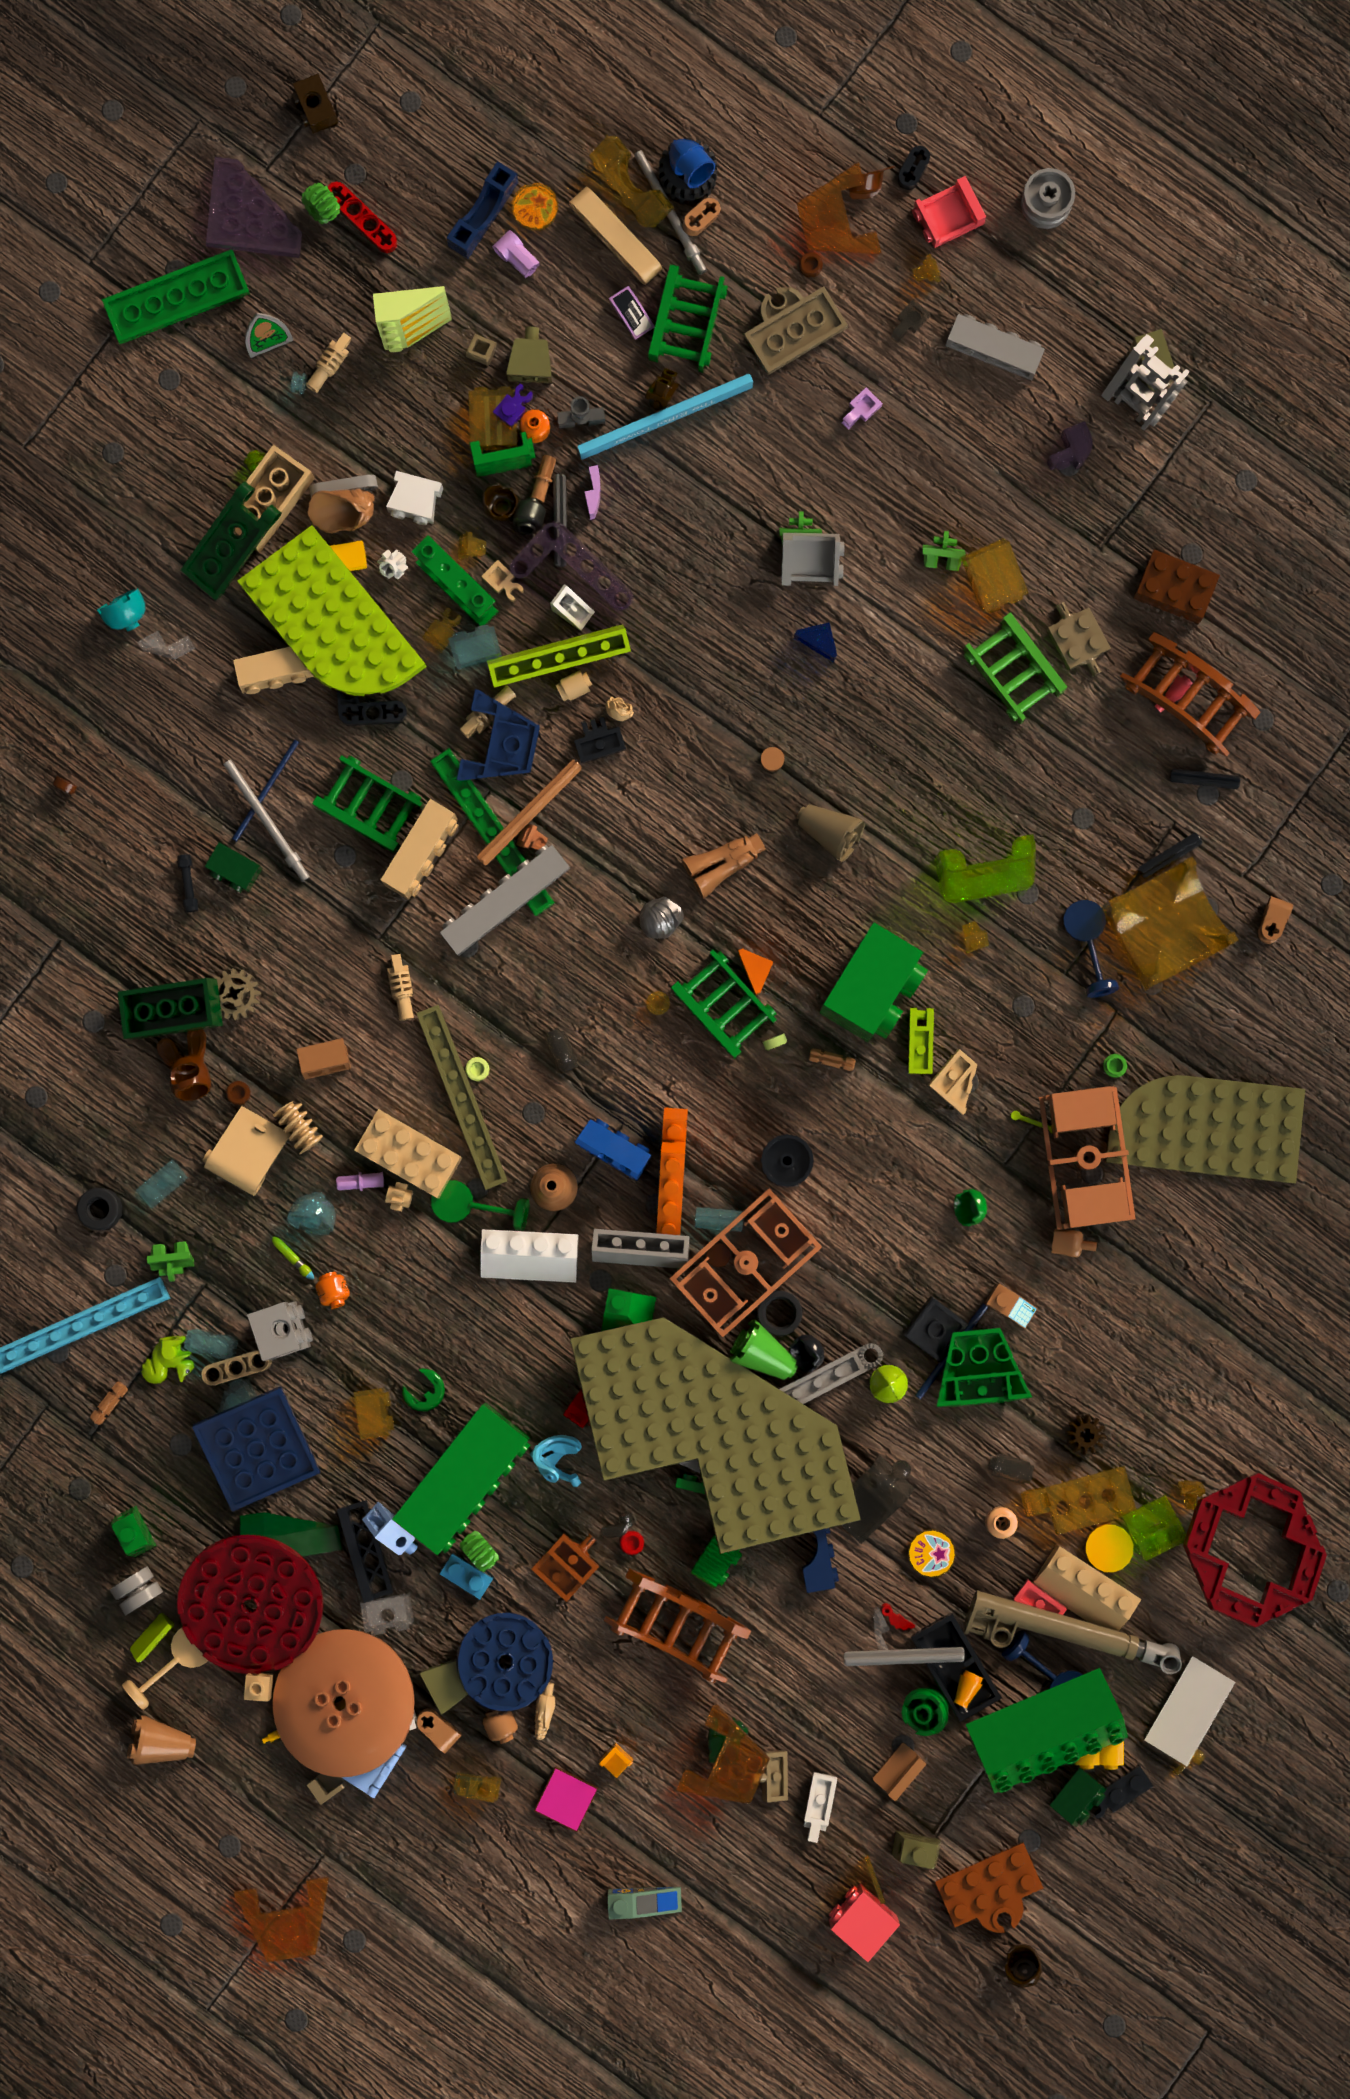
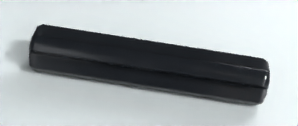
M1172 769L1170 772V781L1174 783L1238 789L1240 786V777L1235 775Z
M1193 833L1138 868L1140 875L1147 879L1202 845L1201 837L1197 833Z

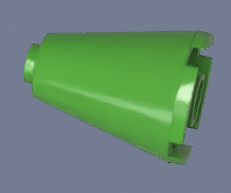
M754 1319L748 1323L751 1326L748 1331L743 1329L735 1340L730 1351L734 1356L729 1357L730 1361L783 1380L787 1377L791 1378L798 1368L795 1365L796 1359L759 1322Z

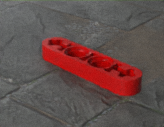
M332 182L329 184L328 189L330 192L341 190L342 197L346 200L343 204L342 200L335 196L340 205V213L381 252H393L397 248V238L394 232L343 183ZM352 204H357L360 207V211L356 215H350L347 212L348 207ZM366 221H375L377 223L376 228L373 231L365 230L364 223ZM380 231L385 239H389L391 237V245H382V239L378 235Z

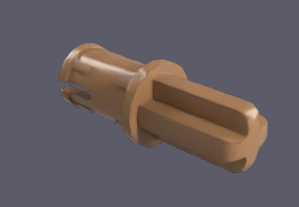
M544 455L538 475L534 476L536 481L530 498L537 499L540 503L545 502L549 484H552L551 477L556 458Z

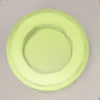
M783 1033L762 1043L765 1050H770L787 1043V1039Z
M475 1057L467 1062L465 1071L471 1080L482 1081L489 1075L490 1068L483 1058Z

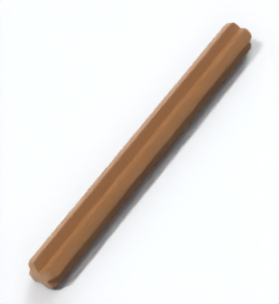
M571 760L477 855V859L483 865H488L582 770L581 765L576 760Z

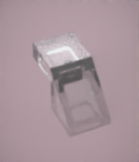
M159 631L137 642L143 651L174 660L196 649L188 636L167 646Z

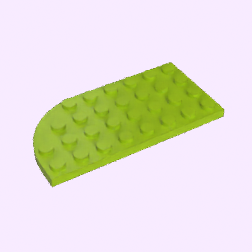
M313 525L237 580L241 588L308 671L318 681L331 689L333 688L354 696H365V694L379 692L382 694L403 685L426 668L425 662Z

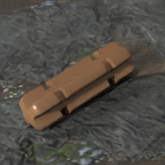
M815 1048L811 1049L809 1060L818 1063L820 1061L822 1062L821 1064L836 1068L844 1067L843 1069L853 1071L856 1063L854 1058H843L842 1055L827 1051L823 1053Z
M121 1382L115 1383L111 1388L113 1391L108 1392L98 1405L99 1409L94 1410L90 1418L94 1423L101 1425L106 1419V1414L109 1415L119 1403L120 1396L123 1397L128 1391L127 1387Z

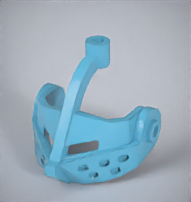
M557 1435L541 1441L534 1447L530 1456L533 1458L540 1474L547 1481L556 1483L560 1478L571 1482L573 1487H578L581 1484V1480L576 1473L569 1475L555 1467L562 1456L577 1454L581 1450L582 1445L579 1440L571 1436ZM553 1451L552 1454L546 1457L542 1456L546 1452Z

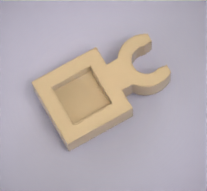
M499 560L481 576L498 594L505 590L506 596L511 602L516 601L514 596L511 595L512 590L517 589L520 593L524 592L520 584L511 582L515 575Z

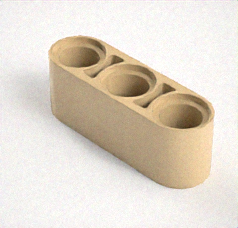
M259 1350L209 1364L204 1367L201 1375L207 1385H219L265 1371L271 1366L272 1360H267L261 1368L257 1367L254 1363V1358L260 1353ZM234 1361H239L243 1367L242 1372L238 1375L234 1374L231 1370V1365ZM211 1368H216L219 1371L220 1376L217 1381H212L208 1376Z

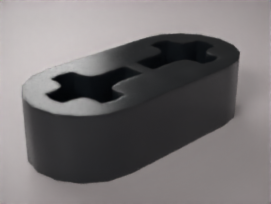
M916 146L910 151L898 176V183L903 189H914L923 176L930 161V152L926 147ZM921 153L924 155V160H920V162L916 166L914 165L916 160L915 156H919V154ZM911 170L914 171L913 180L905 182V176H908Z

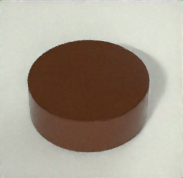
M809 252L801 257L799 269L804 276L813 278L822 271L823 261L818 254Z
M58 776L55 777L52 783L55 787L69 794H74L78 787Z
M234 1081L227 1087L226 1096L231 1103L243 1105L250 1099L251 1090L246 1083Z
M717 1243L707 1251L706 1257L710 1258L708 1262L712 1266L723 1267L730 1260V1251L725 1245Z

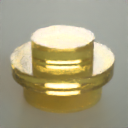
M660 991L651 993L646 1001L647 1009L654 1015L666 1013L670 1007L669 997Z

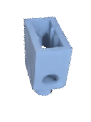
M377 1502L362 1519L370 1532L378 1541L397 1555H402L404 1551L408 1554L414 1553L418 1547L415 1537L392 1520L395 1515L381 1503Z

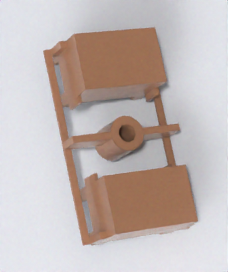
M1108 1086L1038 1097L1057 1230L1135 1220L1127 1162L1129 1152L1125 1148L1117 1087ZM1044 1101H1048L1050 1107L1051 1129L1054 1138H1058V1133L1110 1127L1111 1131H1114L1117 1124L1121 1151L1100 1153L1096 1147L1089 1145L1079 1148L1075 1152L1074 1157L1052 1160ZM1121 1156L1125 1182H1123L1121 1177L1118 1178V1183L1066 1189L1065 1185L1061 1186V1199H1063L1065 1224H1061L1053 1165L1074 1162L1079 1169L1087 1171L1096 1168L1103 1158Z
M768 1189L679 1269L670 1280L714 1329L724 1337L817 1253L822 1246L781 1200ZM768 1195L771 1200L753 1215L744 1226L749 1224L785 1264L782 1267L783 1269L811 1244L815 1247L772 1287L756 1271L758 1267L756 1255L751 1251L739 1252L725 1236ZM720 1239L736 1255L734 1259L736 1271L743 1275L753 1274L767 1290L724 1330L720 1327L740 1310L748 1300L742 1302L706 1262L710 1258L707 1257L682 1281L679 1282L677 1280L684 1271ZM745 1260L748 1261V1265L744 1264Z

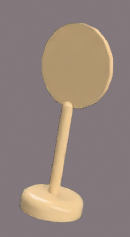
M182 1628L176 1632L172 1639L171 1650L174 1659L140 1688L130 1680L122 1684L128 1695L143 1711L149 1706V1701L143 1692L173 1666L180 1663L182 1666L194 1668L208 1662L202 1656L203 1653L194 1644L191 1645Z

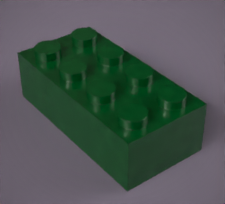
M202 978L118 992L123 1039L135 1040L223 1026L217 979Z

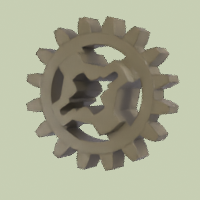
M234 968L231 969V974L222 971L223 978L215 977L218 982L221 1014L225 1012L224 1018L226 1019L233 1015L236 1021L239 1020V1015L248 1018L247 1011L254 1013L255 1009L252 1006L260 1004L256 996L261 995V992L255 990L259 983L251 982L254 978L251 974L245 977L246 971L241 970L239 974H237ZM233 979L243 980L246 984L237 985ZM225 985L224 992L220 995L221 988ZM234 989L240 992L237 994L238 999L236 1000L230 997L233 995L232 990ZM250 994V999L248 1003L245 1004L246 997ZM231 1003L237 1010L227 1009L224 1005Z

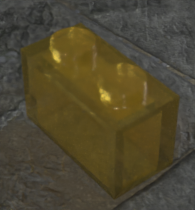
M384 1387L354 1392L360 1440L391 1435L390 1430H394L393 1416H388L387 1406H391L389 1392H385Z

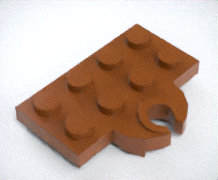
M1023 1842L935 1880L954 1927L978 1918L983 1927L997 1933H1005L1004 1927L997 1922L999 1914L1003 1912L1010 1914V1924L1014 1929L1023 1915L1022 1898L1044 1889Z

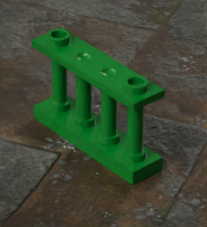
M670 264L648 353L649 361L658 363L659 355L664 356V354L699 362V372L703 373L704 367H709L712 353L708 352L720 301L721 299L725 300L728 286L724 285L725 277L720 276L718 286L682 278L683 275H679V266ZM682 287L715 295L713 308L679 301L677 297H674L675 289ZM676 309L710 317L708 328L703 330L673 323L672 320L668 319L670 311H675ZM674 332L704 339L702 353L666 345V342L663 341L665 333Z
M429 535L411 551L418 558L415 562L416 565L479 627L483 629L499 613L493 606L496 601Z
M341 755L339 760L346 766L328 796H324L323 799L316 796L312 804L315 808L396 854L400 848V845L396 842L398 839L396 836L413 807L416 806L421 810L424 808V804L420 801L422 798L412 791H409L408 794L359 766L361 762L350 755L346 758ZM356 771L366 778L348 808L345 807L344 810H341L335 806L337 804L335 801L352 772ZM375 782L386 790L368 820L365 819L364 822L356 819V811ZM395 794L406 800L389 831H385L382 834L376 830V824Z
M712 950L709 954L713 958L712 962L687 984L683 983L681 985L677 981L671 987V990L729 1055L735 1059L742 1052L739 1049L742 1046L741 1043L767 1019L773 1025L777 1021L774 1017L777 1013L769 1004L764 1006L727 965L729 960L721 951L716 953ZM721 967L729 978L705 1000H700L697 1003L691 996L694 994L693 990ZM736 984L745 995L719 1019L715 1018L713 1020L707 1014L710 1011L709 1008ZM752 1002L761 1013L737 1035H732L729 1038L723 1032L725 1025Z

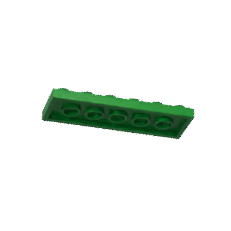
M233 249L104 298L102 301L117 340L121 345L247 296L250 292Z

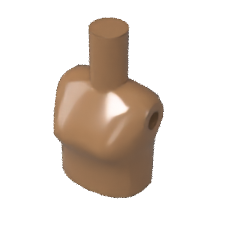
M1054 1230L1052 1253L1078 1258L1082 1250L1096 1252L1097 1242L1083 1240L1081 1231Z

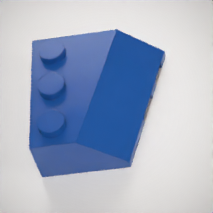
M597 1118L594 1122L590 1119L576 1139L575 1144L638 1181L652 1158L649 1154L650 1150L640 1143H637L635 1146L628 1142L630 1137L618 1130L616 1134L608 1130L609 1125Z

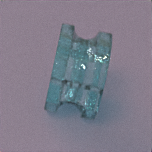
M294 371L290 388L292 393L299 391L300 394H304L307 382L306 373L299 375L298 372Z

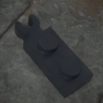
M1137 1765L1105 1786L1107 1789L1104 1792L1105 1798L1099 1804L1100 1810L1094 1814L1096 1818H1101L1107 1808H1110L1114 1813L1153 1787L1140 1765Z

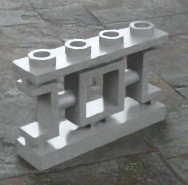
M1147 334L1133 348L1101 395L1107 401L1114 396L1116 404L1124 400L1139 413L1136 420L1144 422L1141 427L1144 431L1149 425L1154 427L1159 422L1162 415L1179 395V392L1188 383L1185 378L1190 372L1187 369L1183 373L1179 372L1180 367L1178 365L1171 370L1155 356L1158 348L1154 347L1152 349L1150 347L1154 340ZM1144 356L1145 358L1141 363L1142 365L1140 367L1137 366L1140 359ZM1140 377L1142 380H1144V381H1145L1149 386H1151L1156 392L1154 393V392H1153L1151 389H1149L1144 383H1142L1138 378ZM1127 379L1128 383L1126 384L1125 389L1122 390L1121 387ZM1173 380L1174 383L1167 391L1166 387L1168 386L1169 382ZM1154 403L1157 404L1153 412L1149 413Z

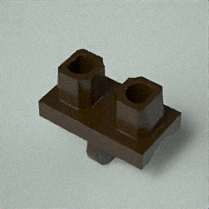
M665 368L662 375L657 376L645 396L652 408L658 411L667 408L680 385L675 383L678 373Z

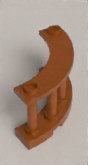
M1153 632L1148 640L1154 646V652L1136 676L1133 678L1124 673L1120 675L1126 683L1125 688L1135 695L1139 693L1174 715L1206 744L1205 748L1215 755L1220 753L1227 757L1229 752L1222 745L1223 741L1242 717L1248 716L1256 719L1260 714L1259 709L1245 694L1242 693L1239 696L1233 691L1231 687L1234 684L1212 666L1190 651L1184 654L1176 649L1177 643ZM1167 656L1173 659L1175 663L1155 689L1142 683L1161 657ZM1182 668H1188L1196 674L1197 679L1176 705L1162 694ZM1210 684L1217 690V697L1201 718L1196 721L1184 710L1202 686ZM1225 701H1229L1234 706V712L1214 737L1205 727Z
M629 1568L625 1577L633 1582V1589L618 1620L605 1617L604 1621L612 1626L610 1630L621 1636L626 1633L677 1657L703 1673L702 1677L712 1683H715L716 1680L726 1683L728 1678L720 1674L718 1670L733 1639H737L738 1636L748 1639L751 1630L730 1617L725 1618L717 1613L715 1608L672 1586L659 1584L654 1581V1578ZM647 1589L654 1592L656 1598L640 1630L627 1625V1622L641 1593ZM670 1599L680 1604V1611L665 1642L649 1635V1632L664 1601L667 1602ZM694 1611L704 1617V1624L688 1655L673 1647L688 1615ZM718 1625L725 1629L723 1632L725 1635L710 1666H707L697 1660L713 1626L716 1627Z

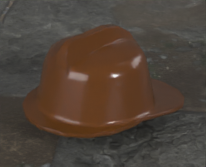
M895 166L866 174L842 175L840 178H846L851 199H868L874 197L880 191L884 171L895 168Z

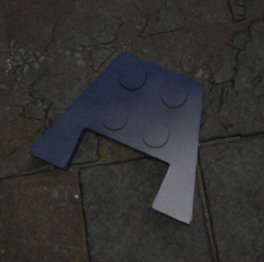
M475 689L470 710L494 715L487 755L484 764L460 759L456 780L530 773L540 726L480 690Z

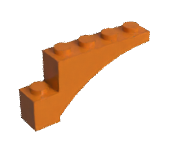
M664 1108L656 1234L680 1235L688 1109Z

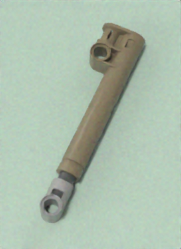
M978 1590L974 1593L963 1625L965 1635L969 1632L982 1635L983 1639L990 1640L994 1646L999 1648L1010 1645L1016 1628L1019 1627L1115 1656H1123V1658L1129 1660L1138 1657L1141 1662L1160 1667L1166 1674L1177 1673L1182 1665L1179 1648L1173 1643L1160 1645L1147 1640L1144 1643L1139 1642V1637L1134 1635H1127L1120 1631Z

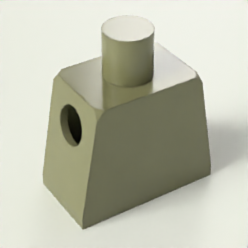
M526 327L525 339H514L507 368L508 381L552 383L548 341L539 339V328Z
M456 1659L424 1669L420 1673L441 1715L468 1695L460 1683Z
M896 1831L891 1855L900 1863L934 1869L937 1865L941 1839Z

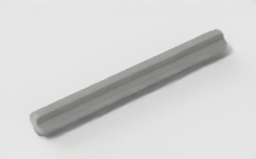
M962 1647L850 1651L844 1653L845 1666L963 1662L965 1657Z

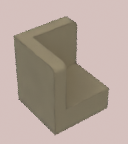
M319 1774L307 1784L320 1805L347 1785L341 1777Z

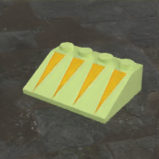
M444 286L373 294L376 324L384 349L390 352H400L403 348L410 347L452 320Z

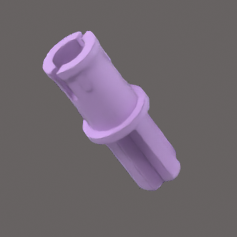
M359 1172V1175L338 1176L336 1178L337 1190L360 1189V1191H363V1188L384 1187L383 1172L362 1174Z

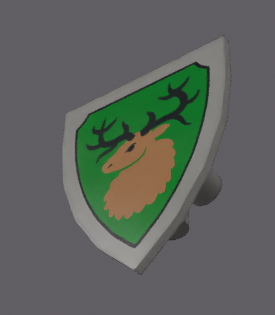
M262 313L255 314L248 325L245 335V344L250 358L294 341L289 329L282 321Z

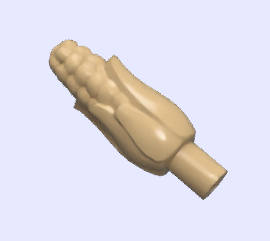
M551 1682L548 1683L536 1701L534 1722L536 1723L535 1737L537 1740L545 1738L555 1709V1697L552 1695L554 1683Z

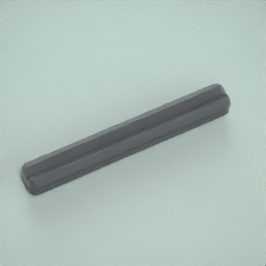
M555 474L553 476L554 565L564 567L567 565L566 476L564 474Z

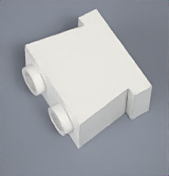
M396 471L394 477L396 487L386 506L388 512L391 513L392 517L398 519L412 518L413 522L420 525L433 524L436 496L441 498L443 492L442 483Z

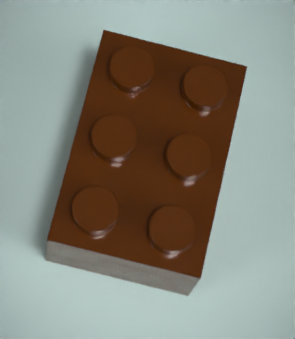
M1154 549L1148 559L1133 599L1199 624L1204 618L1220 575Z

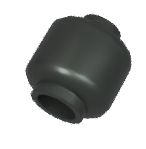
M527 498L518 502L513 516L514 526L522 534L532 535L538 532L543 526L546 513L545 508L534 498Z

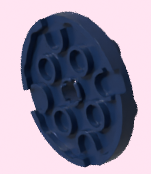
M497 1613L482 1618L465 1633L457 1652V1673L462 1687L476 1703L495 1711H513L526 1707L543 1693L552 1674L553 1654L547 1637H545L538 1628V1625L533 1621L514 1613ZM502 1655H507L511 1660V1664L507 1669H503L499 1665L498 1660Z

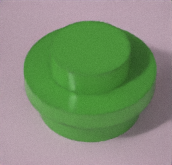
M1111 1054L1104 1060L1103 1069L1108 1076L1117 1078L1126 1072L1127 1062L1123 1056Z

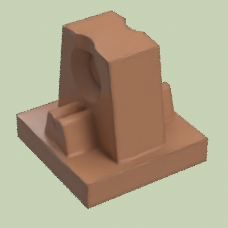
M527 824L522 829L516 846L539 850L547 843L548 838L536 830L537 826Z

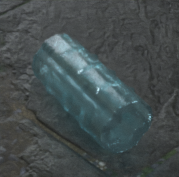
M696 1207L694 1227L724 1230L744 1211ZM743 1219L730 1231L742 1232Z

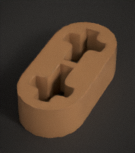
M706 198L685 216L682 223L684 232L690 236H697L717 219L721 210L719 202L713 198ZM706 208H713V212L710 211L706 215L703 214ZM699 219L697 226L694 225L691 227L689 225L690 222L693 223L694 221Z

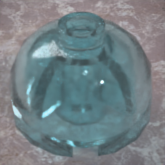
M313 1192L312 1194L298 1197L293 1202L287 1221L296 1229H299V1225L308 1228L306 1233L329 1235L330 1231L333 1232L336 1223V1211L332 1203L325 1199L326 1196L324 1194Z

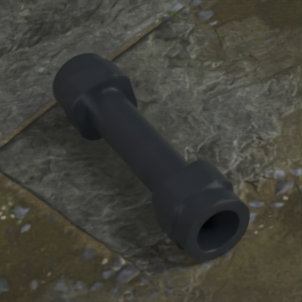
M191 854L177 856V865L182 873L185 900H182L184 912H196L199 910L198 899L194 898Z

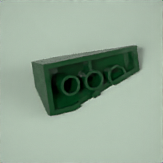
M267 1512L240 1516V1535H258L275 1539L288 1545L301 1556L342 1550L339 1525Z

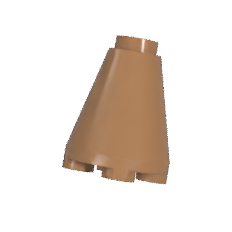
M141 1715L139 1719L133 1720L131 1734H134L135 1737L133 1744H129L127 1759H131L132 1764L139 1765L186 1760L187 1757L193 1758L196 1746L195 1738H191L190 1735L144 1715Z

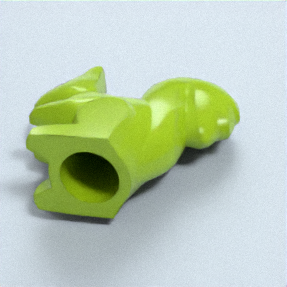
M169 1336L159 1339V1342L153 1349L152 1359H146L145 1364H142L141 1373L147 1382L152 1384L162 1383L167 1378L168 1368H176L180 1382H183L185 1377L193 1371L195 1363L192 1360L185 1359L192 1352L182 1351L181 1344L186 1339L185 1336Z

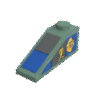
M681 1886L608 1889L609 1919H633L682 1912Z

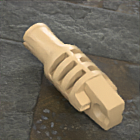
M343 333L337 342L332 340L316 363L315 367L317 369L305 384L311 391L318 393L326 379L334 376L349 354L346 348L351 341L350 336Z
M506 685L493 699L506 706L517 696ZM473 711L466 718L467 722L460 728V731L467 739L477 731L480 734L494 721V715Z
M400 954L391 955L392 968H387L392 998L397 1002L399 1021L413 1019L414 1015L410 999L413 995L408 965H402Z

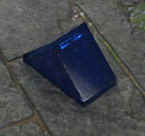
M830 623L799 629L795 632V640L829 661L835 662L837 652Z

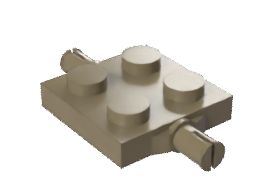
M1065 602L1058 604L1055 607L1062 619L1048 627L1047 632L1069 671L1077 666L1087 665L1093 677L1100 674L1102 671L1095 660L1099 655L1109 651L1111 647L1093 613L1088 607L1078 613L1070 614Z

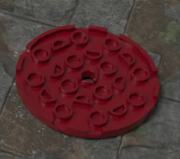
M238 1535L213 1543L194 1558L182 1578L178 1591L177 1609L183 1625L182 1629L191 1645L194 1644L203 1653L202 1656L229 1671L244 1674H261L262 1671L272 1669L276 1671L293 1663L296 1657L309 1648L321 1624L323 1595L315 1572L297 1551L272 1538L258 1535ZM253 1599L257 1607L255 1609H248L245 1607L244 1602Z

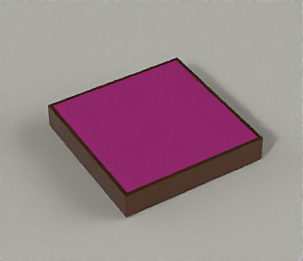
M555 1766L534 1811L578 1832L599 1787Z

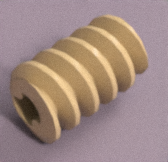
M294 1101L276 1111L273 1116L275 1118L282 1117L278 1122L279 1125L287 1124L284 1132H293L289 1140H298L294 1148H303L300 1152L302 1154L315 1146L322 1139L323 1135H314L318 1128H309L313 1120L303 1119L308 1112H299L298 1110L302 1103L293 1104Z

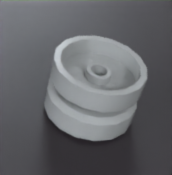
M1053 168L1038 170L1031 175L1025 184L1021 199L1022 213L1027 221L1037 228L1044 229L1054 228L1067 219L1074 203L1075 188L1072 180L1066 173Z

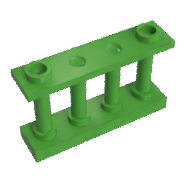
M1010 612L1003 617L1001 621L1003 626H1001L1000 631L975 649L968 643L965 645L963 650L965 654L963 655L971 666L973 664L976 666L1007 707L1006 713L1013 722L1017 720L1019 724H1022L1026 719L1023 714L1024 711L1049 693H1055L1058 697L1065 692L1067 686ZM1006 637H1012L1017 643L1015 645L1016 648L988 668L980 656ZM1026 655L1031 662L1029 664L1030 667L1002 687L994 675L1018 657ZM1035 674H1040L1045 680L1044 686L1016 705L1008 694Z

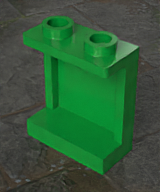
M522 432L523 446L482 454L479 441L470 442L477 477L531 467V459L535 458L532 438L527 439L526 432Z

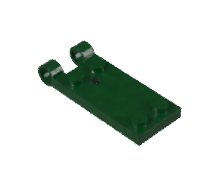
M246 481L235 490L231 499L181 568L184 574L215 601L220 599L268 530L277 522L282 514L274 505H270L263 512L260 519L248 510L244 503L250 499L255 489ZM236 527H240V528H241V530H242V534H241V535H237V534H236V532H235V528H236Z

